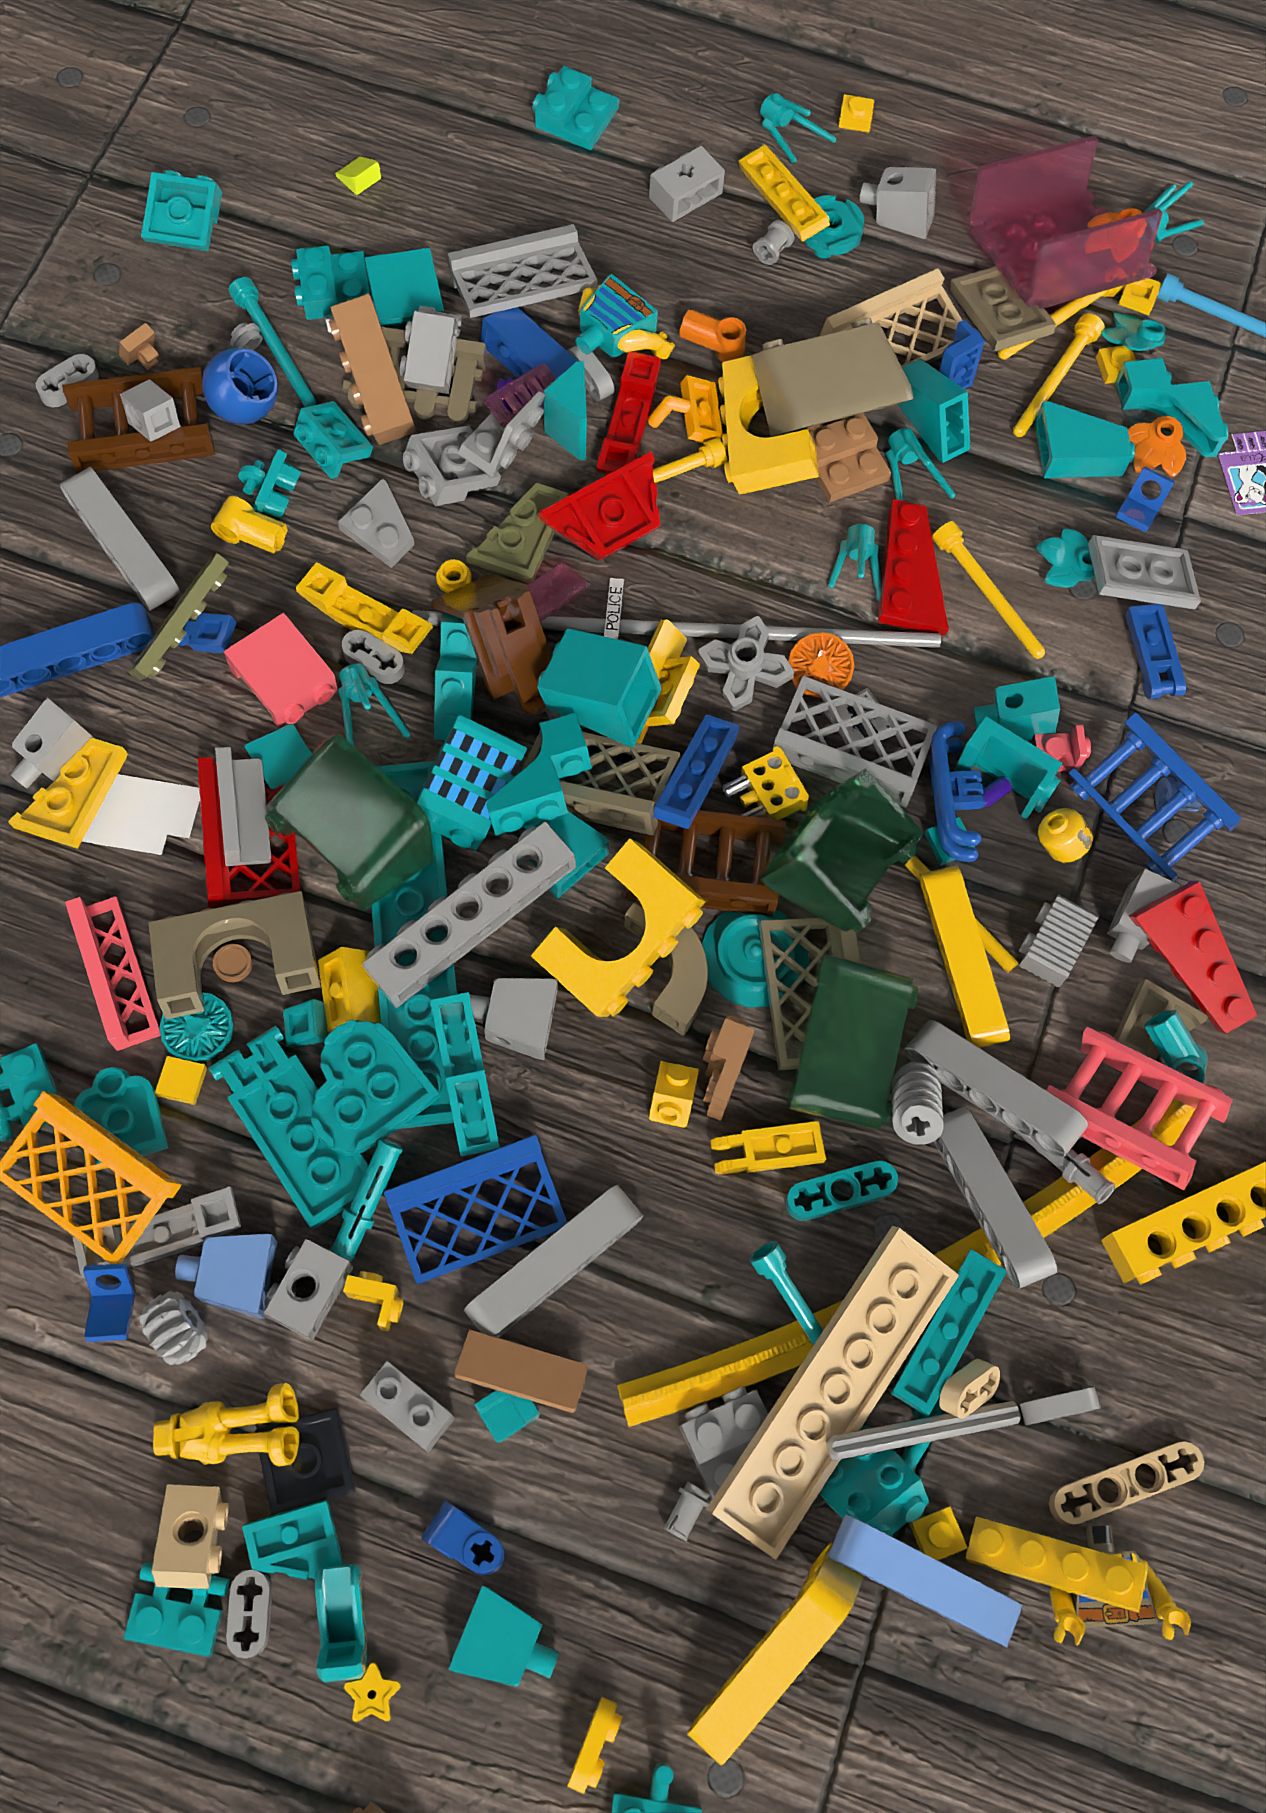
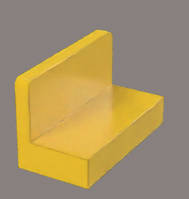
M340 947L318 960L328 1032L331 1033L337 1026L350 1020L381 1024L378 986L370 978L362 965L367 960L366 957L370 951Z

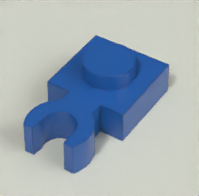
M201 613L195 622L188 619L183 626L187 633L178 646L189 644L194 651L224 653L223 651L229 648L236 622L231 615Z

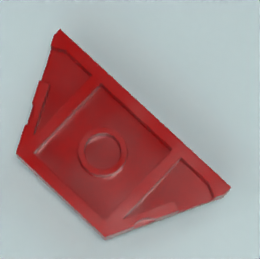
M650 451L543 509L537 515L538 518L599 561L652 533L660 526L659 509L656 506V498L658 496L657 483L654 482L652 466L654 463L653 453Z

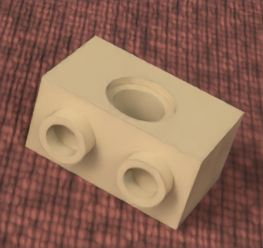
M167 1485L152 1566L156 1587L209 1589L212 1573L218 1574L221 1566L222 1546H216L218 1530H226L229 1505L228 1503H222L219 1487ZM197 1530L203 1533L202 1537L196 1542L185 1543L182 1541L184 1535L190 1531Z

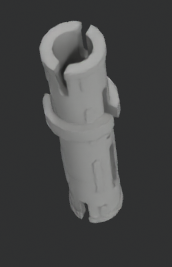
M1019 1134L1040 1154L1063 1172L1062 1177L1069 1183L1075 1182L1093 1197L1098 1204L1106 1201L1116 1187L1115 1184L1091 1166L1090 1159L1083 1153L1078 1155L1070 1149L1064 1158H1059Z

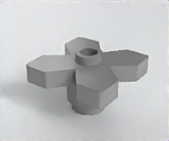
M755 616L740 625L738 639L732 644L715 639L698 650L699 658L708 672L729 674L723 688V696L733 711H737L752 702L755 681L777 688L793 679L794 670L784 655L764 653L769 639V631L759 616Z

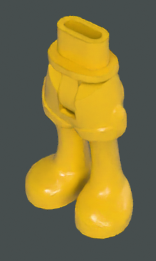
M277 1383L271 1387L267 1402L258 1405L226 1408L220 1401L204 1402L199 1408L185 1413L173 1414L170 1420L156 1421L154 1424V1453L156 1456L170 1455L176 1460H181L182 1458L199 1460L204 1465L223 1462L229 1454L266 1452L275 1465H291L297 1456L299 1446V1432L295 1427H280L268 1432L231 1434V1429L261 1423L296 1422L299 1418L296 1395L290 1384Z

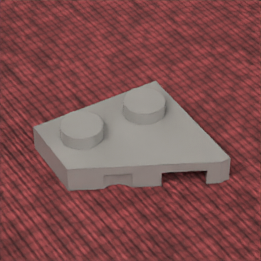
M381 479L338 521L339 530L390 568L414 546L413 536L384 479Z

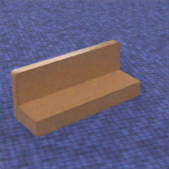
M469 1330L454 1375L456 1378L573 1413L576 1411L589 1365Z

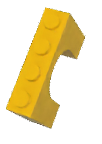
M752 355L722 362L723 377L718 378L720 393L725 398V405L720 406L722 421L727 426V433L722 435L723 446L726 454H729V462L724 463L727 481L734 483L740 495L819 477L816 446L808 429L768 438L757 437L748 432L751 419L764 406Z
M630 838L605 869L626 886L643 906L646 926L643 938L637 948L622 959L605 961L594 955L567 929L555 927L531 955L532 958L597 1017H608L610 1014L615 1016L625 1007L628 1002V998L625 996L635 985L640 987L648 980L653 973V969L650 967L659 956L665 958L676 947L678 943L676 936L684 927L689 929L699 920L703 914L700 908L706 902L644 846Z

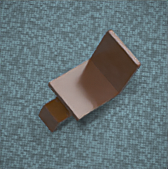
M490 574L431 600L434 609L464 620L491 699L494 700L516 689L523 710L534 715H539L549 710L546 708L537 686L541 673L546 671L551 661L550 651L530 590H528L526 584Z

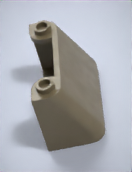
M866 318L851 323L852 329L786 345L783 344V339L762 344L764 351L752 355L771 437L856 414L887 408L914 399L911 384L879 323L872 324L871 318Z

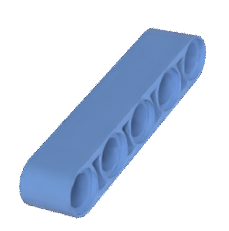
M844 1515L827 1556L999 1645L1008 1647L1023 1605L855 1518Z

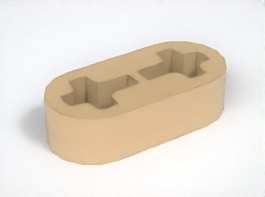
M978 1358L952 1375L944 1384L939 1400L941 1410L961 1419L969 1416L994 1395L1000 1380L999 1368Z

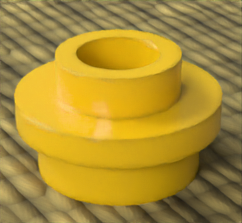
M459 560L444 562L436 574L439 588L446 593L471 583L472 580L470 569ZM451 577H458V578H459V580H456V581H450L449 579H450Z

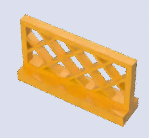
M43 1091L33 1104L38 1108L0 1161V1181L110 1264H121L166 1198H173L182 1185L63 1097ZM46 1121L54 1127L55 1144L38 1147L36 1132ZM64 1135L71 1139V1141L65 1142ZM82 1147L85 1153L86 1166L68 1170L65 1148ZM56 1150L59 1172L41 1176L38 1154ZM29 1156L31 1178L18 1181L8 1172L18 1158ZM94 1157L102 1163L95 1164ZM110 1168L115 1172L117 1189L98 1193L96 1171ZM87 1173L89 1195L71 1199L69 1176ZM59 1179L62 1201L47 1203L43 1200L41 1182ZM125 1180L128 1181V1182H129L130 1184H132L133 1186L126 1187V1186H125ZM32 1184L33 1191L26 1187V1185ZM141 1191L151 1198L141 1214L129 1216L127 1193ZM118 1195L120 1218L102 1222L99 1199ZM90 1201L92 1224L78 1226L73 1222L72 1205ZM62 1207L63 1214L55 1208ZM136 1221L130 1228V1222ZM121 1224L123 1240L115 1252H113L104 1245L102 1228ZM93 1230V1232H94V1237L91 1236V1235H90L89 1233H87L86 1231Z

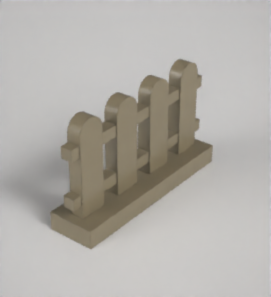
M382 327L406 401L414 403L415 413L420 419H430L434 415L436 407L447 408L450 422L461 425L467 421L469 412L476 413L477 402L471 400L475 381L482 382L483 371L486 372L488 362L486 343L457 339L451 376L454 377L450 397L439 396V392L417 389V392L405 390L406 383L403 381L404 377L400 376L401 359L403 355L407 356L409 342L405 341V330ZM352 373L351 380L344 381L342 389L343 392L348 393V400L353 408L363 409V403L356 404L350 384L356 383Z

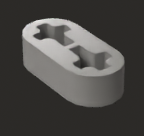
M577 345L567 350L577 361H584L585 388L596 401L614 394L612 379L593 352L588 355L584 354Z
M76 354L42 374L36 381V389L45 405L59 407L67 403L62 390L63 384L98 380L99 373L95 362L90 356ZM79 370H82V371H84V372H86V373H85V374H81V373L79 372ZM54 387L57 391L53 392L49 388Z
M353 630L344 636L342 640L343 655L350 665L363 664L369 676L375 677L377 681L384 684H393L403 677L405 673L404 660L397 649L363 630ZM364 644L366 652L358 649L353 653V645L359 647ZM391 661H394V669L387 667L385 670H382L381 662L389 664Z
M1095 1387L1020 1404L1025 1425L1101 1408Z
M243 1571L235 1577L231 1584L226 1640L230 1652L236 1657L249 1658L257 1656L268 1643L273 1590L269 1577L261 1571ZM250 1577H255V1584L262 1586L263 1591L262 1595L254 1597L253 1610L247 1611L248 1597L241 1595L240 1589L241 1586L249 1584ZM247 1616H252L251 1629L253 1632L259 1633V1640L251 1643L250 1649L247 1651L244 1650V1642L237 1641L236 1636L238 1632L245 1631Z

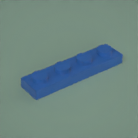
M707 714L705 715L655 805L653 818L686 829L690 828L738 737L740 725Z

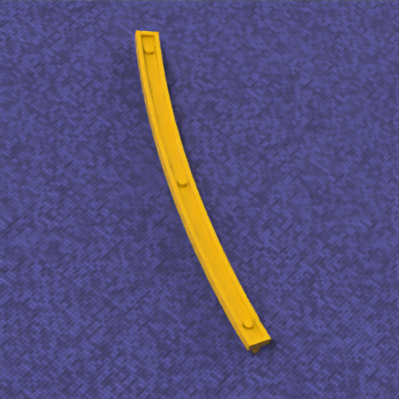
M1173 1098L1151 1134L1152 1138L1167 1146L1175 1144L1195 1108ZM1140 1119L1139 1121H1137V1122H1136L1134 1125H1132L1131 1127H1137V1125L1139 1124V1122L1141 1121V1119ZM1104 1148L1089 1157L1090 1165L1109 1181H1112L1116 1186L1115 1189L1142 1169ZM1063 1177L1023 1202L1043 1238L1097 1203L1075 1182L1069 1183ZM982 1228L934 1254V1256L956 1273L971 1249L995 1264L1001 1265ZM842 1301L813 1314L823 1330ZM797 1320L708 1356L619 1384L617 1389L627 1425L632 1427L720 1398L740 1387L745 1386L747 1388L795 1369L802 1364L814 1345Z

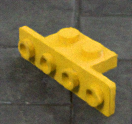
M667 619L659 622L648 646V652L662 690L636 742L637 744L642 743L649 726L675 723L700 666L692 656L680 657L687 638Z

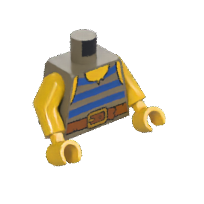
M1111 1525L1086 1526V1538L1089 1549L1147 1565L1148 1572L1139 1613L1051 1587L1049 1594L1054 1618L1058 1622L1053 1635L1055 1641L1062 1643L1065 1637V1630L1074 1635L1075 1645H1079L1085 1633V1628L1158 1624L1157 1617L1163 1619L1161 1631L1166 1639L1173 1640L1174 1628L1171 1624L1179 1625L1183 1629L1184 1634L1188 1636L1191 1624L1190 1616L1185 1610L1176 1607L1167 1589L1148 1563L1139 1558L1136 1551L1114 1552Z

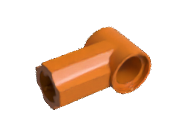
M688 309L679 332L681 338L714 350L717 358L722 362L744 356L746 327L741 320L733 317L718 320L693 309Z

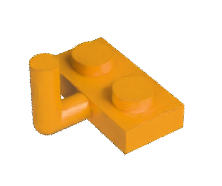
M686 375L680 383L682 398L672 395L666 396L647 419L650 426L657 428L672 410L681 412L685 415L688 439L704 443L718 437L722 441L723 431L715 382Z

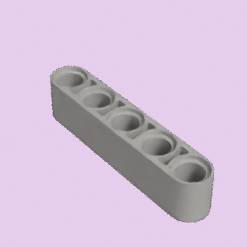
M91 467L59 483L70 505L148 611L180 594V590L169 571Z
M928 1020L904 1049V1053L910 1062L929 1064L937 1070L940 1075L939 1081L1056 1157L1064 1158L1088 1127V1122L1076 1109L936 1021Z
M963 1106L944 1114V1129L941 1136L933 1142L1003 1268L1007 1270L1006 1273L1017 1289H1021L1056 1274L1057 1266L1050 1248L969 1109Z
M618 1185L613 1186L479 1294L466 1306L464 1312L480 1333L499 1338L631 1230L643 1218V1214Z

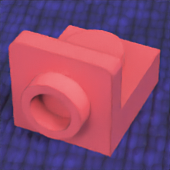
M1075 725L1071 733L1035 734L1031 740L1032 745L1063 763L1058 772H1070L1074 768L1079 771L1086 758L1090 757L1091 742L1089 737H1085L1083 725Z

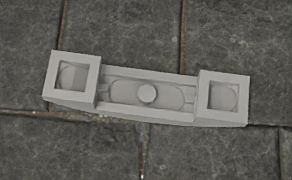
M227 1187L191 1199V1204L155 1215L122 1263H125L127 1268L142 1265L202 1245L205 1238L221 1237L240 1228L241 1222L232 1188ZM121 1226L102 1228L104 1245L115 1252L123 1240ZM89 1232V1234L94 1237V1232ZM73 1237L82 1278H85L83 1273L84 1266L110 1264L77 1238Z

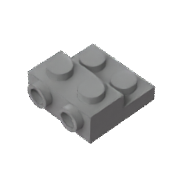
M470 426L410 436L403 454L404 466L407 471L415 472L419 479L420 493L425 498L430 497L435 506L465 501L468 491L497 486L501 475L498 471L491 477L458 454L461 444L473 433Z
M745 1386L740 1387L722 1396L725 1404L710 1411L707 1404H704L684 1414L688 1422L682 1424L679 1429L710 1494L711 1500L768 1416L757 1389L747 1393Z

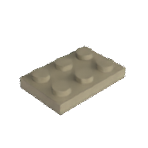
M1010 263L951 280V293L995 352L1054 334L1055 321Z

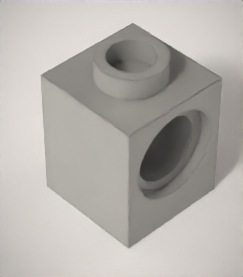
M150 379L120 394L128 423L150 442L180 427L173 398Z

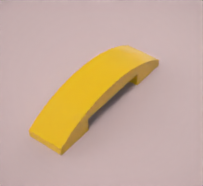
M317 562L296 586V591L338 623L352 631H366L399 652L413 654L433 628L432 623L403 608L398 613L347 585L345 577Z

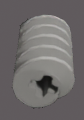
M909 1062L901 1066L894 1074L892 1080L893 1128L899 1137L915 1145L928 1144L935 1141L941 1136L944 1129L940 1075L935 1068L922 1062Z

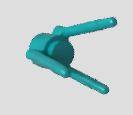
M772 93L764 100L760 109L761 116L765 118L762 126L770 131L792 163H795L797 159L775 126L785 127L793 119L828 141L836 142L835 136L799 115L809 116L810 110L783 98L778 93Z
M1192 181L1187 182L1171 195L1176 189V185L1172 184L1143 212L1145 223L1139 235L1140 238L1143 240L1153 238L1158 243L1168 236L1182 233L1204 224L1203 220H1197L1165 230L1166 224L1169 222L1166 209L1193 186Z
M902 428L894 432L888 439L891 449L886 452V457L890 462L896 499L904 501L897 462L911 464L918 458L949 498L953 499L955 497L954 491L926 455L911 428Z
M856 524L848 529L847 540L840 542V552L831 573L828 587L833 588L835 586L847 554H849L851 559L857 561L858 578L864 577L865 560L870 557L876 598L880 602L882 581L878 562V545L874 543L875 530L871 526Z
M352 664L341 670L339 678L342 687L338 689V693L342 702L344 729L348 748L354 747L349 700L362 702L364 708L369 710L371 704L368 698L372 695V692L405 738L410 737V732L379 688L376 678L369 677L367 669L363 664Z

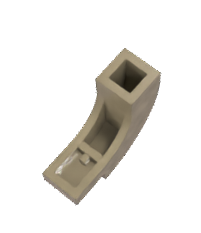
M633 903L625 914L624 928L642 939L646 926L645 912L642 907ZM686 927L676 936L678 940L676 947L665 957L671 970V979L655 1001L652 1016L682 1036L688 1031L699 1013L708 977L704 948L692 928L688 929Z

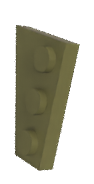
M536 483L511 508L510 515L498 527L494 526L487 533V539L477 549L474 547L466 555L467 563L532 585L555 533V530L540 521L537 515L543 509L569 496V493Z

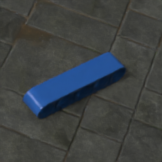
M139 603L126 604L1 645L0 697L142 651L155 634L146 608Z

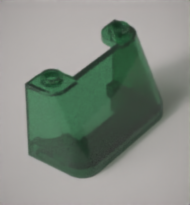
M335 733L324 740L266 805L267 814L265 815V820L271 830L276 834L281 832L286 836L293 832L300 835L336 870L339 881L336 887L344 900L349 903L353 901L363 911L434 861L431 825L423 809L340 734Z
M865 768L827 792L813 805L762 872L759 880L770 891L844 932L850 930L858 932L872 918L869 914L872 910V905L867 898L890 865L897 861L903 864L916 854L918 848L915 845L924 832Z
M823 954L819 958L815 977H817L816 982H818V985L813 990V1000L797 1070H795L794 1078L797 1081L794 1082L792 1090L789 1092L786 1109L880 1130L882 1123L889 1124L891 1120L893 1105L892 1101L888 1100L907 1010L915 1008L919 987L912 986V977Z

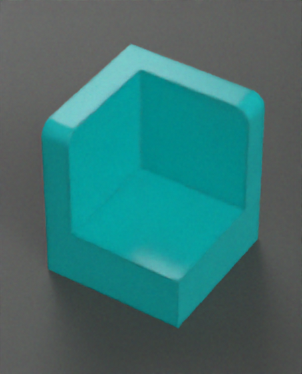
M498 1390L474 1405L497 1443H501L540 1417L539 1411L531 1400Z

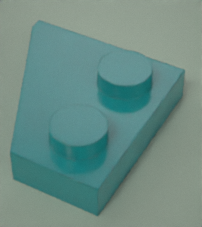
M328 1499L244 1523L242 1526L252 1570L272 1574L275 1572L285 1573L289 1577L307 1580V1578L315 1579V1573L320 1567L344 1565Z

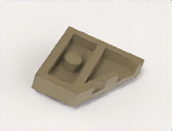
M1145 979L1139 982L1114 1038L1117 1042L1155 1059L1160 1053L1145 1029V1023L1167 1009H1176L1190 1032L1196 1026L1204 1023L1208 1016Z

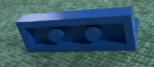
M518 307L494 312L483 318L480 342L486 343L487 351L523 384L536 393L540 391L544 394V390L577 362L570 353Z

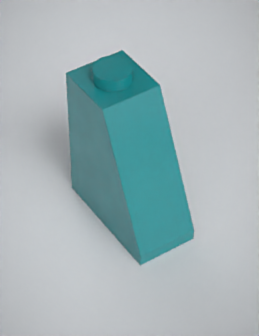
M921 359L902 367L911 384L914 399L897 405L937 459L944 463L970 450L968 391Z
M1042 402L1035 420V429L1043 478L1112 477L1124 475L1129 463L1133 462L1135 456V446L1129 440L1126 427L1052 402Z

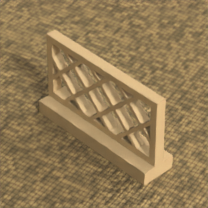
M939 268L827 317L820 336L852 329L851 323L871 318L872 324L879 323L880 326L890 329L887 339L894 353L906 356L905 363L901 367L918 359L929 364L942 358L944 350L953 342L941 337L943 327L946 326L956 330L957 324L962 321V318L943 289L942 283L945 278ZM937 298L943 308L942 316L924 310L926 303ZM902 313L916 316L915 327L912 328L897 323L898 316ZM922 319L939 324L936 335L919 330ZM894 331L912 337L909 348L891 342ZM916 338L934 344L932 352L925 354L913 350Z

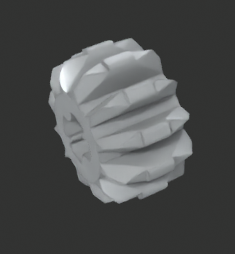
M169 1291L163 1296L160 1294L142 1309L140 1323L144 1327L143 1334L147 1336L149 1345L156 1350L157 1356L163 1357L166 1363L179 1365L184 1361L188 1362L206 1347L208 1334L204 1329L205 1323L200 1319L198 1311L193 1308L191 1301L185 1299L183 1294L177 1291Z

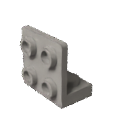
M539 391L512 420L495 409L461 444L458 454L491 477L501 467L507 469L514 460L517 449L523 451L533 437L530 429L538 423L544 412V409L540 406L545 394Z

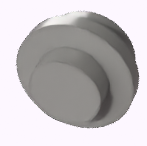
M242 323L238 325L231 333L230 346L232 348L244 347L255 350L263 339L259 334L260 328L255 323Z

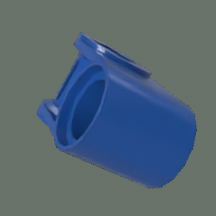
M446 1500L421 1537L422 1540L450 1559H456L480 1575H491L497 1572L504 1561V1549L499 1540L477 1525L474 1519ZM488 1543H492L490 1552L495 1556L494 1560L491 1563L483 1561L480 1566H477L478 1556L474 1553L477 1545L485 1547Z

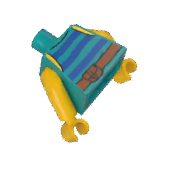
M613 274L609 275L598 288H586L583 291L578 309L582 334L576 338V344L584 354H590L597 347L601 348L611 357H617L624 352L648 349L655 356L661 359H668L675 344L666 341L667 335L664 332L656 334L658 310Z

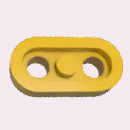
M601 1696L571 1772L567 1787L583 1794L588 1785L596 1788L606 1762L598 1757L605 1740L613 1743L623 1717L615 1713L618 1703Z

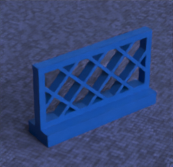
M536 1135L384 1191L416 1285L558 1231L567 1224ZM536 1162L541 1180L535 1192L513 1183L521 1167ZM513 1171L509 1181L499 1176ZM491 1178L507 1185L497 1207L476 1197L482 1182ZM476 1184L472 1195L461 1191ZM543 1184L549 1199L539 1195ZM511 1187L532 1197L523 1219L501 1209ZM456 1193L469 1199L460 1221L438 1212L444 1196ZM438 1199L434 1209L422 1205ZM537 1199L552 1206L557 1219L556 1223L542 1228L527 1221ZM473 1201L495 1211L485 1233L464 1224ZM418 1207L431 1213L421 1236L405 1228L401 1212ZM499 1213L521 1223L514 1239L507 1242L489 1235ZM435 1216L457 1225L447 1248L425 1238ZM525 1225L535 1229L533 1232L520 1236ZM461 1228L483 1237L477 1252L467 1257L451 1250ZM408 1235L419 1240L414 1251ZM487 1240H490L498 1244L494 1247L483 1250V1247ZM423 1242L445 1252L438 1268L421 1274L416 1257ZM449 1254L460 1259L444 1265Z

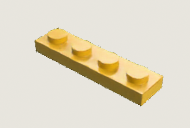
M766 144L738 160L744 175L802 242L830 226L829 218L825 211Z
M977 1516L966 1554V1560L970 1563L1138 1613L1148 1572V1567L1145 1564Z

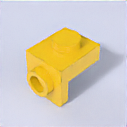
M664 1061L660 1062L649 1120L682 1128L687 1127L699 1069Z
M360 1271L358 1277L347 1275L343 1292L348 1298L382 1305L378 1327L380 1330L389 1332L391 1322L398 1323L404 1301L403 1298L398 1297L399 1291L396 1285L383 1283V1276L371 1272Z

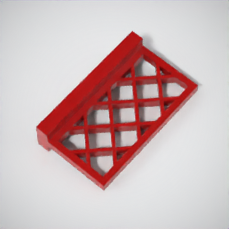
M213 757L197 758L208 908L224 907V904L240 903L246 900H260L274 897L281 893L299 892L300 883L290 781L276 787L273 791L264 785L266 807L273 801L285 813L276 824L268 820L269 839L274 835L278 836L287 843L288 849L279 859L271 854L270 863L273 865L261 877L245 865H237L229 872V866H225L217 763H213ZM281 791L283 792V799L278 796ZM285 824H286V833L281 830V828H282ZM288 858L290 868L284 864ZM279 869L291 878L292 889L276 890L266 881ZM240 871L255 882L248 891L231 892L230 881Z

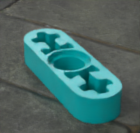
M874 1161L795 1184L786 1196L785 1206L790 1216L799 1221L812 1220L889 1197L897 1187L898 1175L891 1164L884 1161ZM874 1171H878L880 1177L887 1176L888 1181L883 1186L884 1190H880L878 1184L866 1186L863 1189L866 1196H861L860 1183L871 1180L874 1176ZM856 1175L860 1176V1183L858 1179L855 1177ZM839 1180L847 1182L852 1188L851 1199L848 1201L836 1200L831 1194L832 1183ZM817 1186H823V1198L828 1205L827 1207H823V1199L812 1202L809 1206V1211H805L802 1205H795L794 1202L798 1199L799 1192H803L805 1197L809 1198L819 1194L820 1189Z

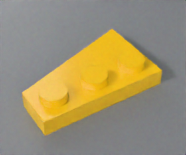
M90 738L60 769L61 775L46 790L41 788L32 797L35 801L22 814L17 812L8 822L15 829L78 849L124 764L128 753L121 746Z

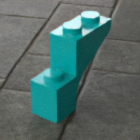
M1163 358L1124 362L1115 381L1122 409H1143L1160 416L1174 417L1183 427V437L1201 455L1216 457L1228 438V426L1222 420L1219 411V399L1213 393L1210 381L1172 385V376L1166 370Z
M444 613L441 620L440 659L435 670L434 740H445L459 715L473 721L477 658L464 620L448 613Z
M575 713L539 723L543 737L539 755L530 765L487 801V809L495 835L514 832L522 827L541 821H549L557 816L568 813L559 779L592 769L587 744Z

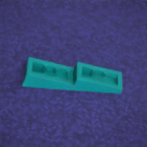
M469 992L432 999L430 1003L460 1156L499 1149L500 1146Z

